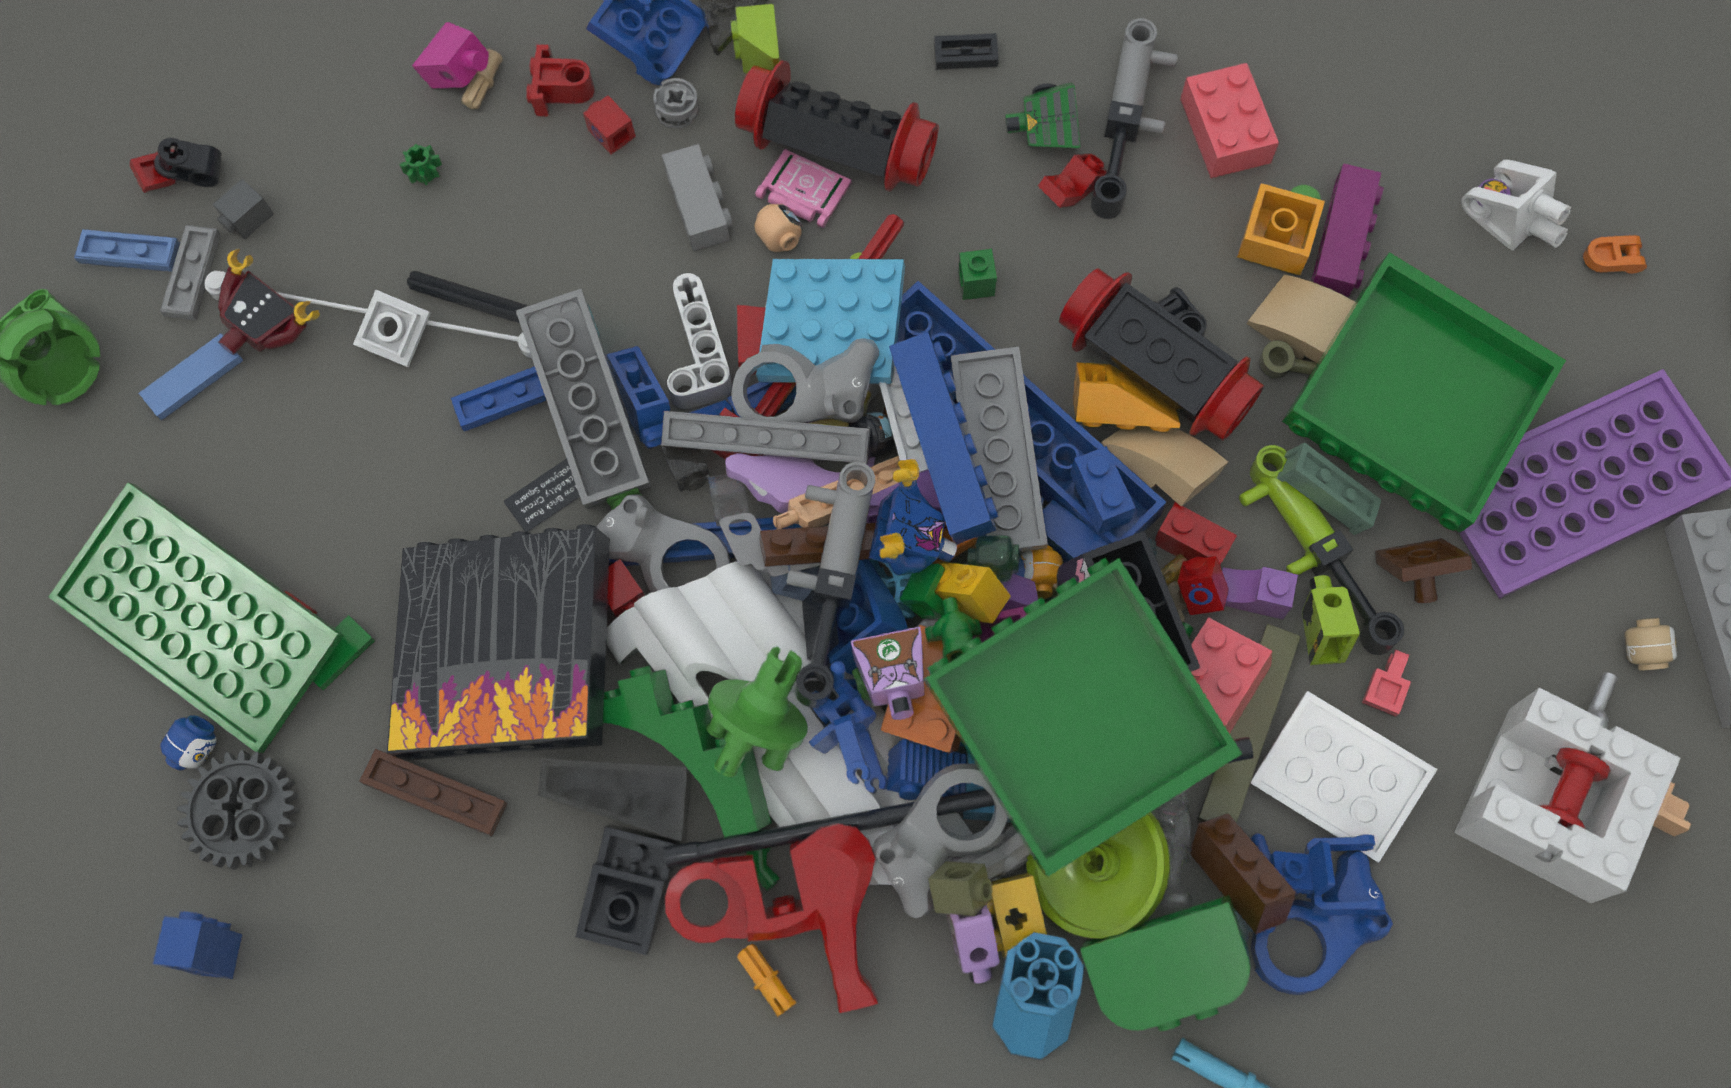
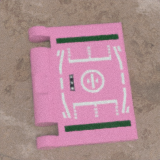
M784 149L762 184L757 188L755 196L763 199L767 190H769L771 193L768 197V203L784 204L790 208L794 215L809 222H812L815 214L818 213L820 217L817 221V226L824 228L850 187L852 180Z

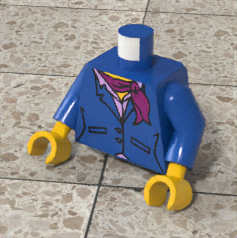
M914 459L898 461L900 469L894 471L893 480L899 483V486L880 502L869 558L889 564L896 575L918 573L936 561L937 558L948 563L952 560L957 550L956 543L942 537L945 525L943 514L934 509L920 493L916 481L919 477V466Z

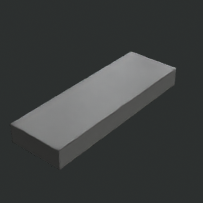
M185 225L160 310L165 317L196 320L205 291V279L210 273L221 235L217 229Z

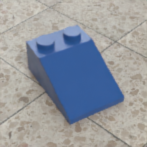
M869 559L858 561L849 608H837L836 620L839 644L828 653L829 662L832 664L835 661H841L845 665V672L853 676L852 670L857 668V665L854 661L852 640L908 629L900 607Z

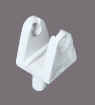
M1502 160L1494 168V179L1504 182L1509 187L1511 195L1474 187L1461 200L1464 211L1512 251L1528 236L1532 235L1546 241L1555 248L1564 241L1568 231L1567 228L1560 225L1566 221L1571 212L1569 205L1553 198L1556 172L1513 160Z

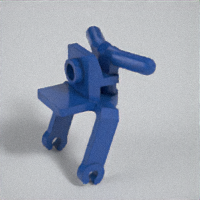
M835 661L831 664L830 671L834 678L833 689L839 697L835 701L828 699L822 706L812 708L825 724L829 722L831 724L814 736L809 743L815 750L823 754L828 753L839 743L847 767L848 780L855 785L859 784L860 780L856 777L855 773L861 769V777L864 779L865 788L875 794L877 792V789L873 786L875 779H879V788L885 790L888 784L887 778L882 772L868 729L877 714L861 698V694L857 690L856 680L844 678L845 665L841 661Z
M1254 834L1251 837L1253 843L1296 891V895L1299 893L1306 894L1307 899H1311L1312 911L1320 916L1365 915L1368 917L1383 916L1384 912H1386L1385 902L1379 900L1358 902H1324L1322 900V894L1335 886L1331 851L1373 850V846L1376 845L1374 835L1313 838L1307 843L1304 850L1305 854L1274 851L1270 854L1263 835ZM1276 926L1268 930H1265L1264 932L1272 933L1274 932Z

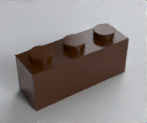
M1228 813L1199 823L1189 854L1224 896H1230L1234 909L1253 932L1258 934L1285 923L1296 891Z

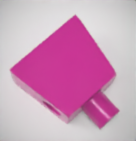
M446 22L412 67L431 88H460L468 85L478 71H483L487 68L489 52L471 31Z

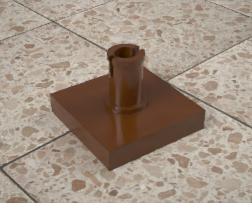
M1442 538L1375 551L1377 565L1402 582L1414 581V601L1417 603L1437 601L1435 576L1472 569L1471 555Z

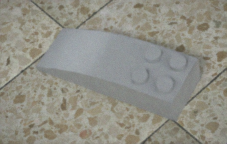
M582 289L515 310L583 506L589 509L606 503V499L637 488L641 491L652 487Z

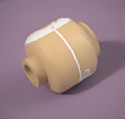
M1659 618L1636 620L1637 627L1629 628L1624 635L1628 661L1638 665V670L1669 668V662L1677 658L1674 629L1669 625H1660Z

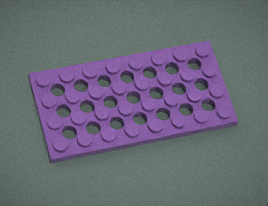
M1664 369L1526 432L1503 471L1504 474L1509 475L1513 479L1514 486L1510 488L1504 487L1498 481L1474 524L1459 534L1500 599L1730 490L1731 468ZM1649 406L1654 408L1658 413V419L1648 418L1643 411V407ZM1614 421H1625L1630 428V432H1620L1615 427ZM1586 433L1597 435L1601 441V446L1597 447L1589 444L1585 437ZM1668 434L1674 437L1677 442V448L1668 447L1663 442L1662 435ZM1563 446L1569 449L1572 459L1564 460L1559 457L1556 448ZM1633 449H1643L1648 454V461L1638 460L1633 453ZM1527 461H1538L1543 467V473L1536 474L1530 471ZM1610 461L1615 463L1619 468V475L1608 473L1604 467V462ZM1682 463L1691 464L1696 470V477L1686 475L1682 470ZM1575 475H1583L1588 478L1591 484L1590 489L1579 487L1575 481ZM1653 476L1663 478L1667 483V490L1663 491L1656 488L1652 481ZM1551 488L1558 491L1561 495V502L1555 503L1550 501L1546 496V489ZM1623 491H1633L1638 497V504L1627 502L1623 496ZM1523 502L1528 504L1532 510V516H1522L1516 509V503ZM1594 504L1604 505L1609 511V518L1599 517L1594 511ZM1488 516L1499 518L1503 525L1502 530L1496 531L1491 529L1486 522V518ZM1567 517L1575 519L1580 525V531L1572 532L1568 530L1564 519ZM1541 531L1546 533L1551 540L1550 546L1540 545L1535 539V532ZM1512 545L1518 548L1521 553V559H1510L1505 553V546Z

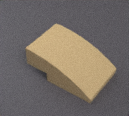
M1284 275L1248 320L1247 325L1271 341L1278 340L1287 343L1298 359L1302 360L1307 356L1318 363L1355 301L1314 282Z
M1136 426L1135 429L1129 430L1119 429L1101 442L1104 447L1107 446L1108 450L1151 489L1159 486L1180 506H1183L1212 483L1228 463L1215 450L1176 428H1170V431L1167 432L1154 431L1149 426Z

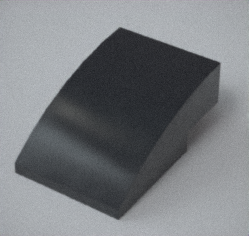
M613 824L605 826L597 862L592 866L575 937L648 955L665 903L667 888L674 868L667 869L664 847L680 844L681 841Z

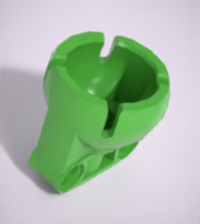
M39 289L34 291L0 319V382L14 395L32 404L47 405L48 400L52 405H59L71 402L84 394L96 380L100 364L93 357H101L98 340L90 327L62 305L48 290Z

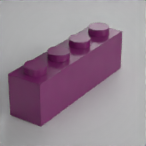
M1345 163L1342 164L1334 183L1311 282L1329 288L1346 297L1350 296L1353 288L1359 289L1364 276V270L1359 269L1361 260H1366L1371 242L1366 241L1367 233H1372L1377 220V214L1372 213L1374 205H1379L1384 189L1383 186H1379L1381 172Z

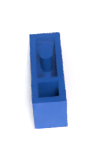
M639 346L609 353L607 354V360L630 422L642 442V430L662 423L664 411H670V405Z

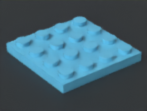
M773 259L759 353L761 352L762 345L781 344L790 346L808 358L814 365H819L843 353L854 340L866 338L873 340L879 349V356L872 369L869 384H879V382L891 384L895 364L889 346L896 344L898 338L905 274L904 259ZM765 364L757 368L756 376L759 382H796L792 373L781 364Z

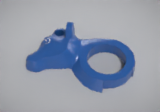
M1346 851L1340 855L1337 860V869L1334 876L1335 886L1323 893L1322 900L1324 902L1384 901L1380 889L1372 878L1369 858L1361 851ZM1294 900L1287 920L1301 921L1313 928L1320 938L1322 946L1320 964L1315 972L1309 976L1301 978L1288 976L1278 970L1269 958L1267 949L1269 933L1263 931L1255 934L1253 932L1251 954L1256 966L1255 971L1261 980L1279 992L1292 995L1310 993L1327 983L1356 949L1364 944L1386 937L1393 925L1392 920L1387 912H1384V915L1379 917H1368L1365 915L1320 916L1312 911L1311 902Z

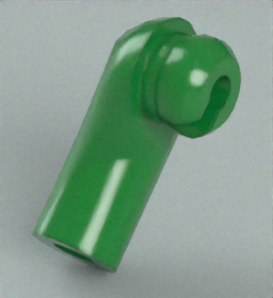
M771 848L746 852V855L754 856L759 883L769 891L780 880V877L766 864L767 853Z

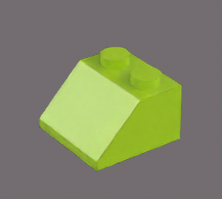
M774 4L736 7L737 21H731L735 59H742L743 72L746 74L755 65L773 70L777 63L780 62Z

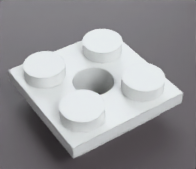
M375 290L353 345L409 367L431 312ZM395 319L397 331L392 336L387 337L384 333V325L387 321Z

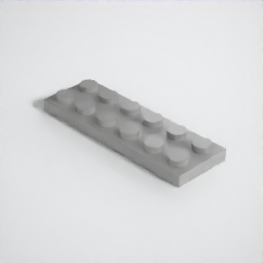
M1019 346L951 355L953 378L957 389L955 391L956 401L961 403L967 422L963 423L962 427L965 435L971 433L978 452L972 455L975 466L982 465L988 481V485L983 487L986 499L989 497L993 498L999 514L998 518L993 519L997 531L979 537L980 541L976 543L977 557L1045 549L1048 547Z

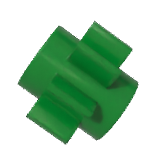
M414 144L413 147L402 152L406 162H402L400 167L403 173L407 174L412 184L418 181L428 185V182H431L435 177H440L436 167H440L443 164L439 155L434 153L431 145L425 148Z

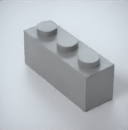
M699 144L663 154L662 159L665 172L693 252L730 241L728 228L733 227L728 208L722 209L719 203L720 200H723L718 181L712 182L709 175L714 173L709 155H702Z

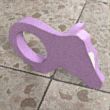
M737 453L730 455L725 461L728 477L744 483L758 501L772 505L779 513L787 512L789 500L805 494L808 485L822 487L837 481L840 472L828 471L817 466L808 458L775 455L750 456ZM875 457L868 459L867 465L869 467L874 466Z

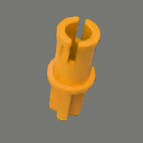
M750 944L739 952L737 958L756 984L753 987L754 990L759 989L777 1017L797 1003L777 976L780 972L778 970L774 971L755 944Z

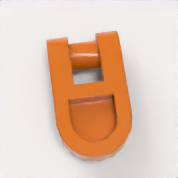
M1638 235L1595 238L1583 253L1585 264L1596 272L1626 271L1629 274H1634L1647 268L1645 257L1640 254L1642 242Z

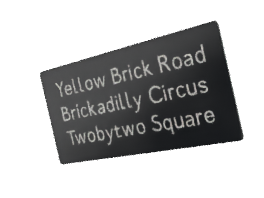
M567 458L504 500L505 505L525 532L530 531L580 497Z

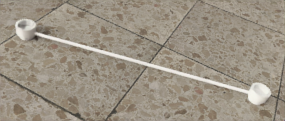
M223 271L210 272L204 283L208 293L216 300H219L221 284L226 274ZM277 292L285 299L301 302L310 301L312 304L360 313L367 312L365 308ZM430 320L426 324L517 341L521 352L526 357L532 358L523 332L517 337Z

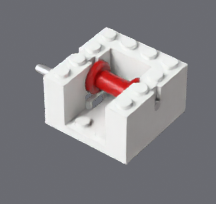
M1608 672L1603 673L1588 712L1541 688L1536 689L1509 709L1454 832L1589 903L1600 901L1627 890L1680 761V757L1616 726L1610 730L1607 729L1609 719L1604 710L1618 679L1616 675ZM1556 767L1563 772L1560 776L1550 771V768Z

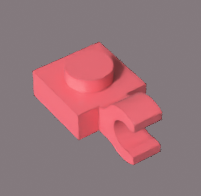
M1395 650L1394 654L1391 653L1388 658L1385 671L1379 668L1373 671L1362 703L1395 717L1400 714L1411 681L1401 678L1409 659L1408 654Z

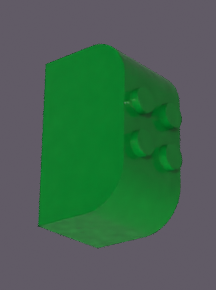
M1229 895L1145 921L1136 929L1132 928L1118 935L1087 939L1080 948L1101 1010L1113 1023L1129 1030H1145L1157 1026L1159 1031H1166L1180 1026V1019L1195 1015L1196 1020L1212 1017L1219 1013L1218 1007L1231 1003L1241 995L1248 983L1250 974L1248 946Z

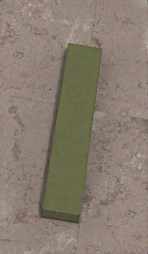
M1268 623L1265 626L1259 644L1272 650L1271 667L1230 732L1233 739L1250 738L1254 757L1249 760L1228 763L1213 773L1197 820L1205 822L1228 813L1237 823L1301 636Z

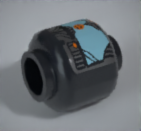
M882 412L863 414V417L855 423H848L847 427L870 429L868 459L890 452L895 445L888 416Z

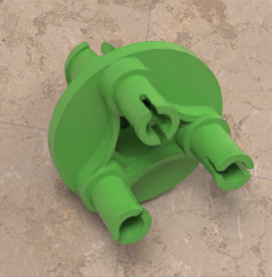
M779 646L773 647L767 653V658L762 663L754 681L729 679L721 681L713 687L708 697V706L713 717L706 728L713 737L718 739L725 737L726 741L718 760L714 764L717 772L720 773L724 765L728 764L723 775L727 777L736 776L746 752L751 751L754 745L767 749L761 758L762 764L773 771H781L790 751L799 747L804 741L808 732L806 719L800 710L788 700V695L802 667V660L795 652L790 650L785 661H782L778 658L780 653Z

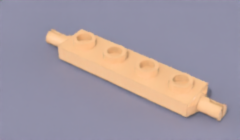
M899 456L870 467L875 475L872 495L897 484L893 480V473L895 470L900 469L898 466ZM851 479L847 482V485L853 490H861L865 487L857 479ZM838 480L824 485L822 488L836 490ZM805 494L790 499L788 511L774 516L773 523L777 529H783L795 523L803 528L821 527L829 523L833 505L806 499Z

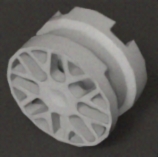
M680 78L667 79L661 82V86L658 89H655L653 94L655 113L661 124L669 128L678 129L690 125L696 119L699 111L697 91L687 80ZM673 122H678L677 126H673Z

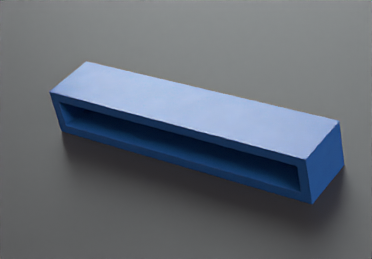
M925 332L889 346L951 538L956 544H960L972 538L997 531L993 519L998 518L999 514L993 498L989 497L986 499L983 487L988 485V481L982 465L975 466L972 455L978 453L971 433L967 435L964 433L962 424L967 422L966 415L961 403H954L951 393L957 391L951 372L944 373L941 362L947 361L941 342L934 343L929 332Z

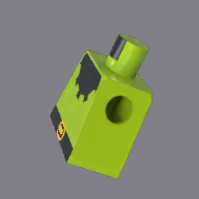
M1320 575L1313 577L1309 581L1311 590L1302 609L1310 665L1345 663L1360 634L1348 589L1345 587H1332L1329 576Z

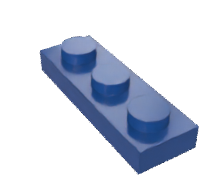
M534 366L452 397L451 401L461 428L465 432L544 402L546 397Z

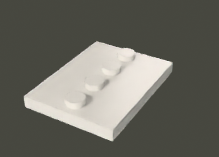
M1306 691L1254 774L1251 784L1338 838L1356 837L1364 834L1374 835L1376 844L1373 846L1374 849L1361 852L1380 862L1437 769L1309 691Z

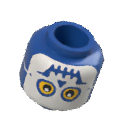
M196 715L176 719L160 745V749L166 757V763L177 770H185V768L196 769L202 766L217 742L214 727L210 722Z

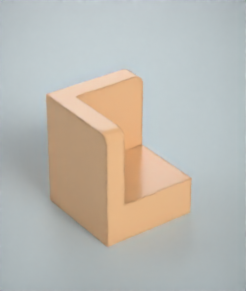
M1671 782L1653 826L1675 837L1689 831L1691 823L1684 820L1689 809V803L1671 794L1675 786Z

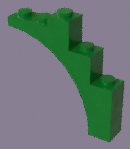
M651 666L630 670L631 678L618 681L619 688L604 692L603 723L614 724L637 731L661 744L683 762L701 784L714 807L724 837L758 831L771 824L753 748L751 751L746 752L736 776L727 777L723 775L728 764L724 765L720 773L717 772L714 764L726 744L725 737L716 739L708 733L706 727L711 721V716L707 703L694 706L693 700L677 704L673 703L665 669L652 672Z

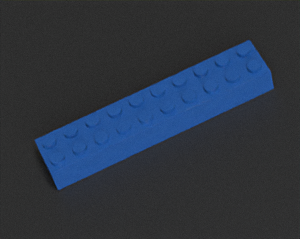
M919 281L902 295L897 343L929 332L933 342L940 341L947 359V361L941 362L944 373L950 371L953 377L951 355L995 350ZM1023 375L1040 495L1048 503L1051 500L1059 503L1097 534L1071 478L1070 471L1074 458L1104 446ZM953 392V393H951V394H952L954 403L956 404V403H957V401H956V393ZM1111 452V457L1136 509L1130 523L1099 534L1107 544L1146 531L1161 516L1166 505V501Z

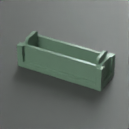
M1305 442L1286 452L1285 458L1287 460L1283 471L1278 474L1277 479L1281 482L1286 481L1346 527L1350 528L1349 532L1353 535L1374 526L1381 503L1379 497Z

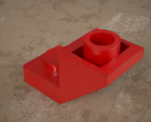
M1094 154L1074 155L1060 175L1044 176L1038 187L1058 207L1074 206L1094 190L1096 181L1101 176L1107 175V171L1103 168V161Z

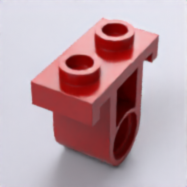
M536 44L535 57L530 58V74L533 76L532 84H528L526 89L527 102L532 103L536 116H549L547 103L580 104L589 101L594 95L595 88L588 65L579 59L553 58L549 45Z

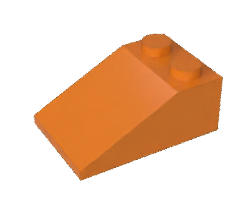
M919 625L922 637L923 676L926 678L931 675L927 667L943 658L942 640L927 643L925 635L926 626ZM925 681L924 695L911 699L914 712L911 717L902 720L892 719L888 704L880 731L947 753L958 750L961 740Z

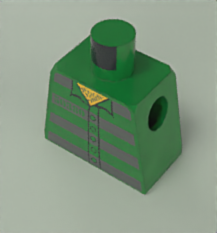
M1073 82L1023 97L1024 112L1005 114L1007 134L1026 131L1028 146L1080 148L1076 93Z

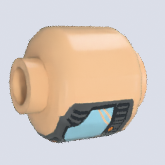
M769 204L759 211L755 222V232L770 251L784 252L792 250L797 246L802 235V224L788 206L784 204Z

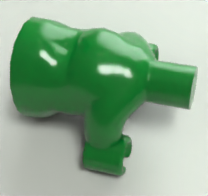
M953 597L942 601L945 614L933 626L925 628L927 643L942 640L943 658L946 656L950 662L963 655L959 648L973 640L972 636L982 635L980 621L959 611L957 599Z

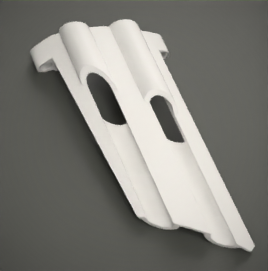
M737 561L724 565L703 578L679 587L661 589L640 598L634 603V607L624 611L607 627L606 646L620 665H622V661L639 651L654 671L666 670L670 691L680 703L693 700L694 706L708 704L709 696L696 679L697 673L701 671H710L727 679L752 682L762 663L767 658V653L773 647L778 646L780 648L778 655L780 660L785 661L791 650L801 658V669L811 664V660L807 659L802 601L774 594L771 587L770 573L767 569L757 571L752 564L741 566ZM827 657L826 667L830 670L831 664ZM845 672V679H855L854 676ZM810 678V679H807L805 682H807V681H820V680H818V679H816V678ZM795 683L788 695V700L800 710L806 719L808 732L804 741L799 747L790 751L781 771H773L762 764L761 758L767 749L753 746L769 815L779 827L916 801L900 798L897 792L880 789L879 779L873 781V786L877 789V792L875 794L869 792L865 788L864 779L861 777V769L855 773L856 777L860 780L859 784L855 785L847 778V767L839 743L826 754L815 750L809 741L822 731L824 727L811 708L802 705L797 700ZM832 689V691L834 692V694H835V695L837 696V698H838L839 695L836 693V691H835L834 689ZM863 700L877 714L868 729L882 772L888 778V752L904 738L880 731L885 716L884 710L881 706L874 707L868 700ZM958 813L937 816L939 822L949 832L957 835H973ZM899 824L862 830L861 832L869 839L873 849L875 839ZM948 856L946 861L956 862L963 856ZM876 859L869 885H892L882 865ZM998 876L991 881L999 880L1001 877Z

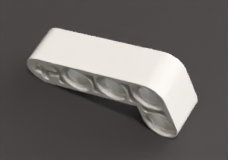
M685 273L674 280L673 292L695 364L673 371L668 377L667 387L675 406L681 409H691L726 398L731 393L732 380L703 284L695 274ZM688 293H692L695 302L689 303ZM697 319L705 320L700 325L691 324ZM710 347L714 349L709 354L700 353L704 348ZM715 376L723 377V380L718 383L709 382ZM681 386H691L687 392H677V389Z

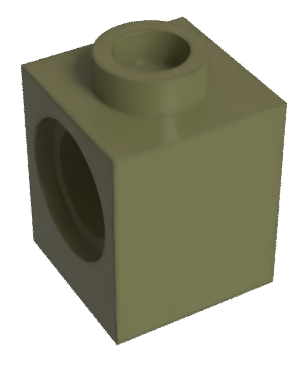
M945 861L928 878L935 913L975 916L992 899V884L988 879L985 864Z

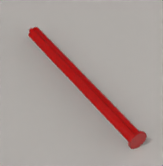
M896 214L888 215L858 259H882L904 227V221ZM773 382L755 410L766 417H774L795 387L796 382Z

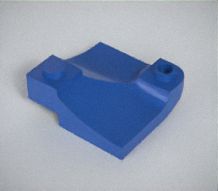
M605 0L588 23L586 29L629 58L635 64L638 75L654 85H661V82L672 78L711 16L689 0Z

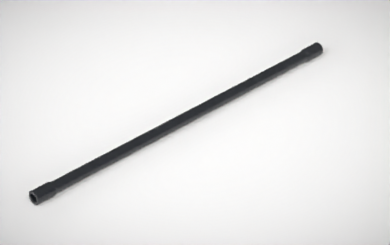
M1250 738L1233 739L1242 754L1229 763L1253 759L1254 755ZM985 789L941 796L937 805V816L994 806V800L992 795ZM915 802L703 842L693 841L664 847L667 869L677 868L694 862L793 844L797 841H802L820 827L835 823L857 827L860 831L900 824Z

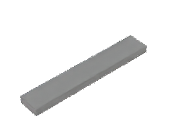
M664 411L661 445L841 462H862L867 464L870 429Z

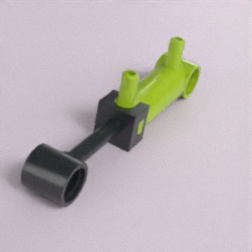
M1277 445L1263 447L1258 452L1250 468V477L1256 486L1239 495L1241 504L1248 506L1266 495L1269 496L1306 552L1302 558L1287 565L1286 572L1300 575L1311 569L1315 576H1318L1330 569L1340 585L1348 589L1350 600L1365 621L1360 633L1362 646L1367 652L1374 655L1388 653L1404 635V625L1401 619L1390 612L1376 613L1343 564L1353 551V548L1341 530L1336 532L1333 530L1316 503L1286 481L1281 482L1277 479L1278 474L1283 471L1286 463L1285 454L1287 451ZM1263 463L1273 464L1277 471L1267 470ZM1375 628L1384 629L1389 636V640L1380 638L1376 634Z

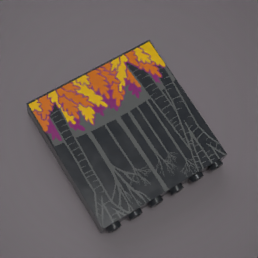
M582 524L576 526V529L573 530L547 528L544 529L543 533L537 534L518 531L513 532L509 537L483 535L480 536L479 540L473 541L455 538L448 540V543L445 544L420 542L417 543V547L403 548L387 754L407 761L602 746L610 538L597 529L596 526Z

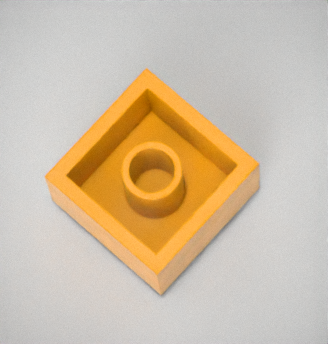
M1261 183L1252 205L1237 258L1300 276L1309 258L1325 201Z

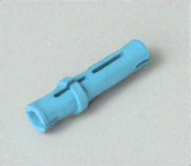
M1183 1037L1171 1060L1184 1065L1223 1088H1271L1258 1081L1256 1075L1249 1071L1246 1074L1186 1041Z

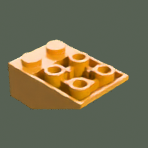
M1076 362L1073 392L1076 422H1081L1082 425L1087 427H1100L1102 423L1116 424V427L1128 430L1135 429L1136 426H1149L1150 429L1159 432L1170 431V428L1180 429V421L1176 410L1124 372L1110 364Z

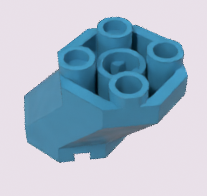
M1034 932L1007 951L992 1027L1002 1039L1010 1054L1041 1060L1068 1040L1077 1000L1080 997L1084 965L1065 938Z

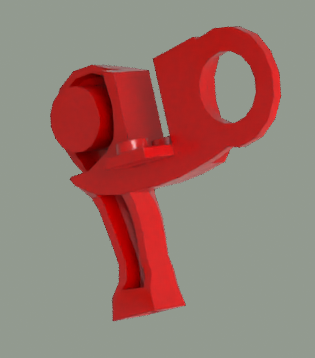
M841 823L822 826L802 841H797L789 846L801 897L799 900H794L793 895L780 896L772 900L773 906L766 907L765 909L753 855L714 858L713 861L694 862L681 868L670 880L665 895V912L671 926L683 938L696 943H715L722 938L761 941L790 937L820 929L832 972V982L836 991L839 1013L878 1004L877 995L870 982L861 974L857 961V916L870 883L876 860L869 839L857 827ZM698 879H710L719 883L728 896V908L725 915L712 925L700 926L691 923L684 916L681 909L680 898L683 890L690 883Z

